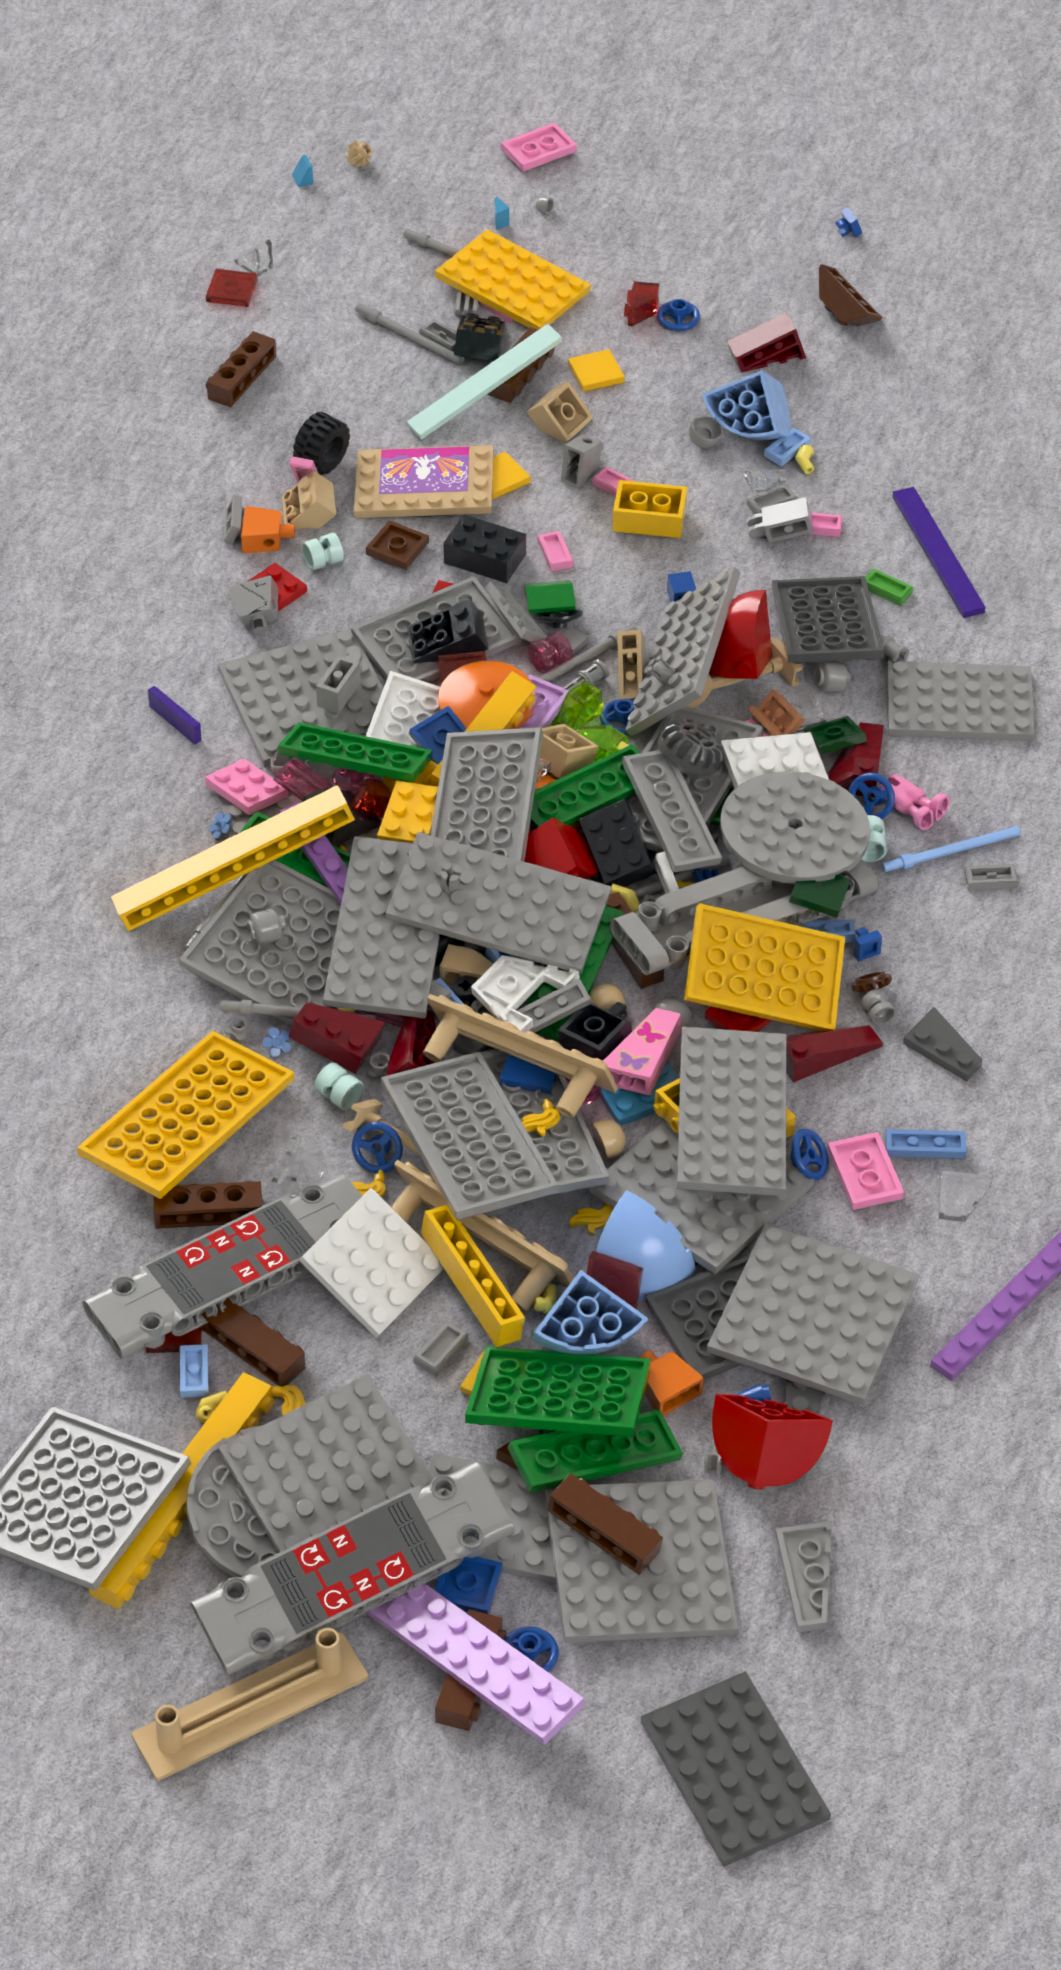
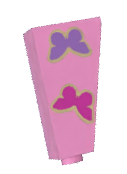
M655 1008L603 1060L608 1065V1069L614 1077L618 1088L651 1095L681 1033L680 1013Z

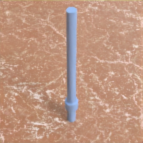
M1016 826L913 855L910 853L899 855L898 859L881 863L883 872L899 868L905 870L912 868L917 863L1020 836L1021 831Z

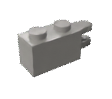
M806 497L763 507L762 513L754 514V516L751 515L747 518L749 537L767 536L769 543L814 532L812 512Z
M352 651L346 657L340 655L336 657L316 685L318 707L340 713L361 683L362 665L360 662L362 654L360 652Z

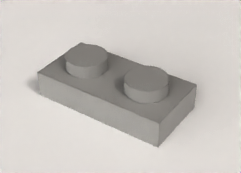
M235 494L225 513L224 542L233 544L237 536H241L243 527L241 520L245 508L242 507L243 497Z

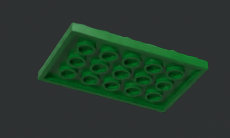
M486 1346L465 1412V1423L634 1437L651 1369V1359Z

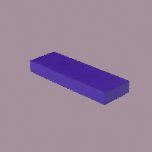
M153 686L148 689L149 707L194 745L201 742L200 723L157 687Z

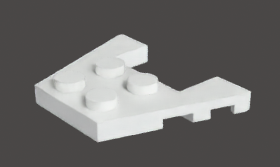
M502 955L471 986L472 994L497 1020L509 1022L515 1025L518 1030L526 1033L533 1027V1019L516 1010L543 982L560 989L579 979V971L570 969L569 972L558 970V966L548 965L547 967L534 965V961Z

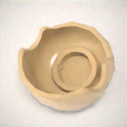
M609 983L599 984L592 988L589 993L592 1003L606 1010L610 1009L617 1002L625 1005L624 995L615 985Z
M602 1119L594 1122L593 1129L597 1130L599 1134L600 1145L607 1156L606 1158L612 1159L619 1156L626 1144L625 1133L622 1127L611 1119Z

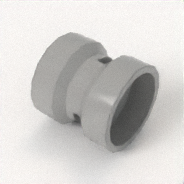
M882 989L871 990L862 999V1005L869 1012V1017L875 1025L885 1024L894 1017L896 1011L892 1004L888 1002V997Z

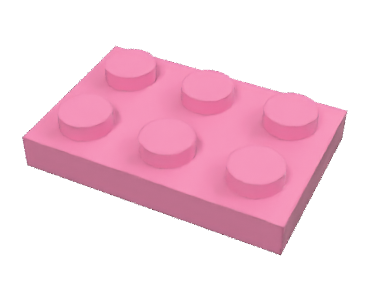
M552 123L502 142L501 150L524 172L576 152L577 144L556 123Z
M246 759L236 761L234 764L219 769L205 777L206 785L248 815L289 797L288 788Z
M879 1132L828 1143L827 1150L852 1210L904 1199V1190Z

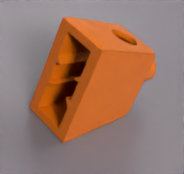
M252 506L245 507L241 533L242 553L278 551L281 545V538H295V525L283 524L280 511Z
M652 1350L646 1351L641 1355L640 1358L651 1359V1369L644 1394L654 1410L660 1409L663 1416L702 1394L703 1377L674 1352H669L660 1358Z

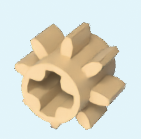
M354 141L348 145L349 150L346 153V157L351 165L363 168L371 163L369 158L372 156V150L366 142Z

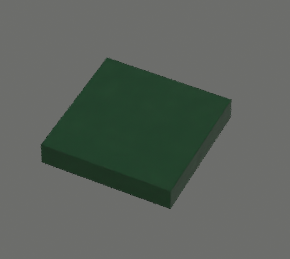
M849 716L803 729L804 733L811 732L816 748L821 755L866 742V734Z
M835 875L834 879L825 881H796L789 902L837 918L851 879Z

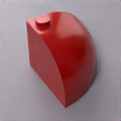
M766 590L749 591L732 599L709 671L710 675L721 678L758 679L773 656Z
M551 818L528 834L524 862L583 879H588L598 873L599 868L585 834L555 818Z
M716 1394L712 1412V1431L718 1455L721 1456V1461L733 1475L747 1482L748 1487L763 1490L764 1486H782L794 1482L805 1475L822 1455L830 1436L833 1420L806 1409L802 1412L797 1409L788 1408V1404L765 1399L763 1403L758 1400L748 1399V1396Z

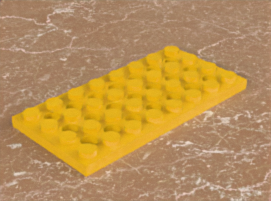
M212 1031L77 1147L78 1155L161 1199L295 1080L294 1072ZM227 1108H230L229 1110H226V1111L219 1110V1109H227ZM142 1157V1158L137 1159V1160L130 1159V1158ZM159 1168H162L161 1170H158V1171L151 1170V1169H159Z

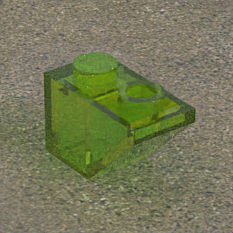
M586 680L578 684L566 694L558 715L552 721V726L565 724L577 732L604 712L602 691Z
M611 725L576 726L573 728V730L599 746L595 761L616 752V747L621 741L628 744V736Z

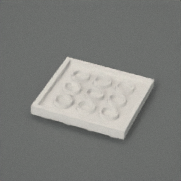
M390 671L366 736L419 747L408 734L409 730L439 712L438 694L440 687Z
M811 732L721 740L724 749L723 760L732 779L734 789L749 779L773 772H808L829 780Z
M372 1188L299 1259L375 1338L444 1269L430 1246Z

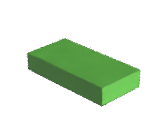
M874 568L865 577L870 592L899 606L913 593V586Z

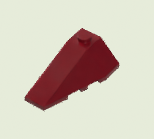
M860 722L858 727L866 734V742L849 746L842 750L829 771V780L834 781L849 792L852 782L858 776L865 773L878 774L884 725ZM864 781L868 788L877 786V781ZM857 788L856 795L864 796V794Z
M427 1010L426 1018L405 1016L388 1061L387 1076L436 1063L423 1054L425 1047L436 1030L433 1014L429 1010Z
M870 1025L786 1036V1073L794 1083L883 1046V1042Z

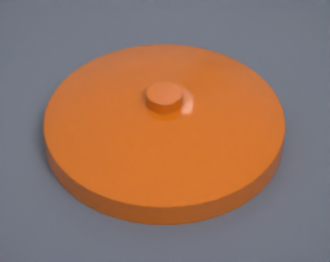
M478 661L466 664L453 671L443 681L438 694L439 711L449 706L464 726L468 728L512 671L529 682L531 680L520 669L503 662ZM535 703L531 709H525L520 723L517 726L513 725L511 729H519L528 721L533 713Z

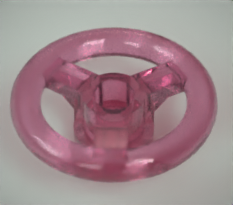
M339 768L332 775V781L336 786L338 785L339 788L351 791L370 789L376 786L381 777L374 774L359 773L346 768ZM339 777L348 778L351 783L344 782ZM373 778L368 782L359 783L364 779Z

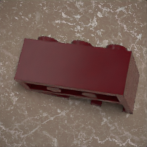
M787 312L727 341L732 357L741 372L768 367V364L780 362V364L787 363V360L792 358L806 359L798 332Z
M306 1002L294 1018L288 1037L350 1072L357 1074L380 1040L386 1022Z

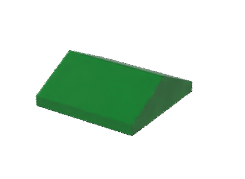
M570 580L524 584L529 614L576 610L573 583Z

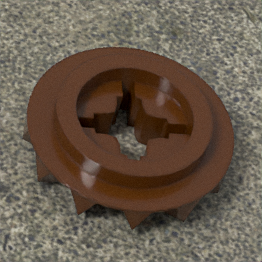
M884 971L860 976L851 984L852 991L861 993L883 988L891 983L892 977L891 974H885Z

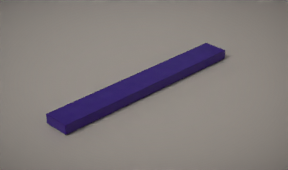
M915 487L893 491L892 498L962 617L966 618L985 613L986 607Z

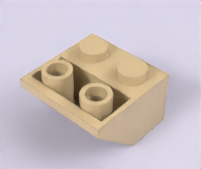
M314 470L301 478L299 483L292 489L287 490L282 496L284 524L295 525V529L321 528L336 515L333 483Z

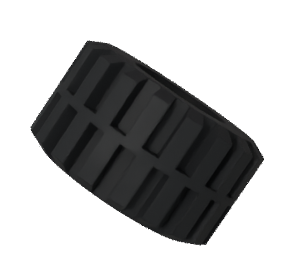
M316 412L309 419H306L300 427L293 445V456L313 460L318 474H328L340 464L347 452L350 443V429L347 427V424L327 413Z

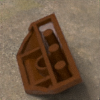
M820 265L819 298L825 304L824 307L837 316L836 320L845 326L848 324L861 326L881 321L883 317L836 268Z

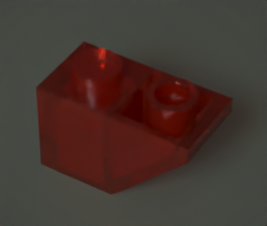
M633 281L632 290L627 292V303L629 304L625 303L624 317H628V326H634L656 315L659 303V283Z
M366 777L353 795L350 808L384 818L392 792L382 781Z

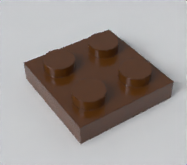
M389 520L366 547V555L407 570L429 543V535Z

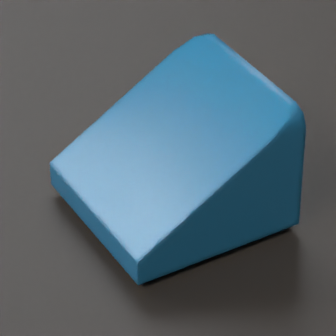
M302 155L292 173L298 187L313 184V167L306 155Z
M496 197L495 226L496 230H499L509 225V207Z

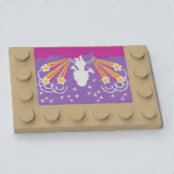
M493 445L358 450L354 517L492 514Z

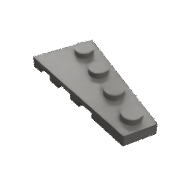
M490 581L485 587L486 591L518 635L537 648L541 646L550 649L555 643L504 586Z
M832 1521L776 1528L775 1536L797 1632L826 1629Z

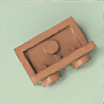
M774 689L770 691L758 708L752 705L748 708L753 714L752 719L767 729L766 734L768 736L795 734L805 721L797 710Z

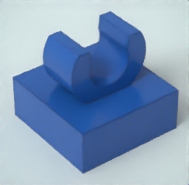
M848 207L841 210L843 218L835 222L841 236L848 235L850 231L854 237L862 234L858 219Z
M865 927L855 930L858 937L855 938L854 956L858 962L881 954L882 936L878 930L870 933Z

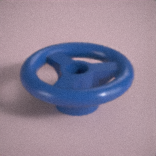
M674 299L664 303L658 309L657 320L667 329L684 331L693 328L699 322L700 312L695 305L683 299ZM663 314L671 316L675 320V324L666 321ZM694 315L690 322L682 324V320L686 316Z
M618 699L605 705L600 713L602 726L616 735H630L625 731L626 728L615 727L608 721H618L627 727L628 716L634 710L633 700Z
M865 773L858 776L852 782L849 793L855 797L858 788L864 794L866 802L864 810L867 815H874L880 819H884L889 815L895 803V793L891 783L885 777L876 773ZM864 781H877L883 785L885 790L881 786L868 788ZM871 793L875 795V801L871 799ZM888 798L887 804L881 812L871 814L874 806L882 804Z
M369 1122L361 1126L354 1134L352 1152L355 1160L363 1169L372 1173H378L379 1170L386 1173L395 1168L394 1163L397 1160H401L403 1145L399 1134L391 1126L382 1122ZM370 1130L385 1132L384 1134L379 1133L375 1135L370 1141L361 1139ZM393 1140L395 1153L391 1161L387 1163L385 1155L392 1149ZM376 1143H379L381 1145L382 1150H379L376 1147ZM360 1148L370 1150L376 1156L378 1166L367 1162L362 1156Z
M801 1129L797 1131L792 1140L791 1162L806 1178L819 1180L826 1174L829 1159L826 1146L820 1136L813 1130ZM811 1139H812V1140L814 1141V1143L816 1144V1146H817V1148H818V1150H819L820 1156L816 1154V1151H815V1149H814L813 1146H812V1141H811ZM816 1164L820 1168L817 1172H812L807 1166Z
M532 1626L521 1627L509 1633L504 1640L532 1661L538 1657L539 1653L550 1649L548 1661L541 1666L547 1672L553 1669L558 1660L559 1649L556 1640L550 1633L541 1628Z

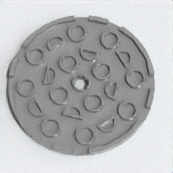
M773 772L749 779L730 793L721 811L720 829L723 835V842L730 854L734 853L741 860V864L750 871L778 882L795 884L796 881L815 880L817 882L834 879L835 875L844 871L846 873L849 872L861 861L869 843V819L859 801L834 781L812 775L808 772ZM797 823L799 828L793 829L790 826H796Z
M261 1426L240 1430V1433L227 1439L223 1438L213 1445L196 1466L188 1488L187 1517L197 1545L213 1564L233 1577L244 1576V1573L250 1567L278 1554L218 1452L220 1446Z

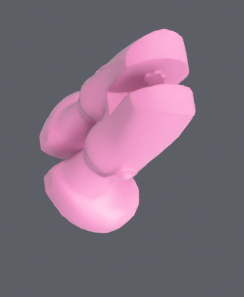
M895 773L888 778L895 793V809L902 814L910 815L914 819L915 826L919 829L928 830L932 827L934 820L938 822L947 812L950 798L946 794L939 793L931 800L926 798L925 792L921 788H918L907 779Z

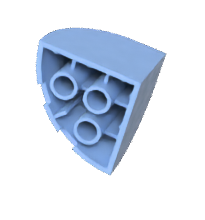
M759 371L702 394L704 403L712 417L724 428L736 435L753 440H773L789 435L791 418L783 384L764 371Z
M627 1190L613 1209L601 1234L593 1262V1279L620 1298L645 1302L646 1295L692 1278L695 1274V1263L691 1250L685 1249L680 1240L683 1236L670 1221L665 1223L654 1213L655 1207Z
M580 1270L535 1330L531 1340L557 1352L598 1354L628 1341L643 1327L648 1318Z

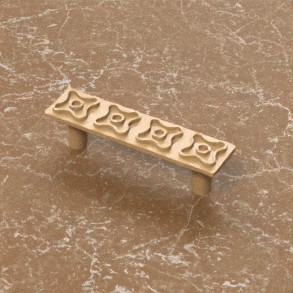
M429 994L427 998L440 1023L425 1047L423 1054L436 1063L443 1060L457 1035L461 1034L571 1079L555 1107L559 1113L568 1118L575 1117L593 1085L616 1093L618 1090L608 1065L600 1059L590 1058L575 1049L571 1051L564 1049L556 1041L546 1040L531 1031L526 1033L520 1031L515 1025L499 1021L487 1013L478 1014L469 1006L455 1003L443 995L437 997Z
M397 1160L394 1163L407 1186L391 1208L406 1223L422 1203L431 1209L447 1205L432 1176L423 1173L410 1162L404 1164ZM482 1213L460 1219L467 1232L530 1271L512 1296V1299L522 1312L527 1313L536 1298L543 1293L553 1278L566 1287L573 1281V1274L568 1270V1264L563 1259L551 1254L536 1242H533V1244L528 1243L524 1240V1235L516 1229L507 1226L493 1215L487 1217Z
M324 1628L317 1633L316 1644L179 1710L173 1705L159 1707L155 1713L156 1721L133 1731L132 1738L155 1779L160 1781L368 1680V1673L342 1632L338 1633L332 1628Z

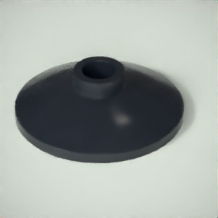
M569 610L537 613L536 619L553 623V628H566L567 622L581 617L583 611Z

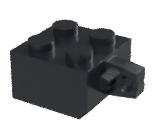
M617 1002L610 1009L606 1010L591 1003L576 1011L558 1029L560 1045L569 1051L575 1049L590 1058H597L603 1061L632 1032L631 1022L625 1019L627 1017L626 1005Z

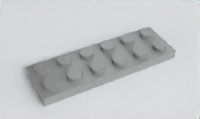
M661 750L623 756V767L663 851L666 853L673 872L720 864L722 856L678 766L671 762Z

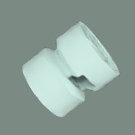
M334 532L320 536L319 541L314 538L302 542V553L311 571L325 567L326 562L331 565L344 559L341 542Z
M867 815L870 824V837L862 860L863 862H876L884 858L887 852L885 825L879 817Z
M330 1063L325 1066L318 1074L314 1084L316 1091L345 1111L351 1109L352 1105L360 1100L364 1091V1084L353 1075L348 1074L337 1063Z

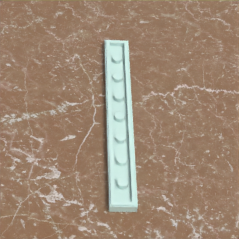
M549 324L545 325L407 421L408 427L422 440L560 344L562 337Z

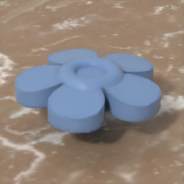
M218 813L214 822L209 828L210 832L213 833V838L221 839L223 834L227 835L230 832L231 825L229 824L232 822V815L229 813L225 815Z
M276 1027L270 1028L268 1030L269 1037L262 1040L264 1048L272 1047L269 1050V1054L272 1057H278L281 1052L288 1053L291 1050V1044L285 1042L290 1039L288 1037L289 1032L286 1030L281 1031L279 1034V1030Z

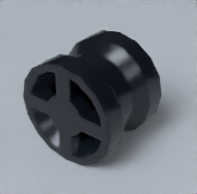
M460 976L453 983L454 994L463 1004L471 1007L473 1001L476 1000V997L472 994L471 986L477 980L471 976Z

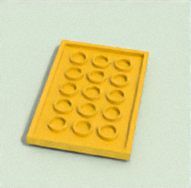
M488 229L435 270V278L477 299L505 316L511 317L516 322L537 330L547 324H552L591 290V284Z
M699 903L695 912L684 1000L818 1031L835 1030L845 937Z

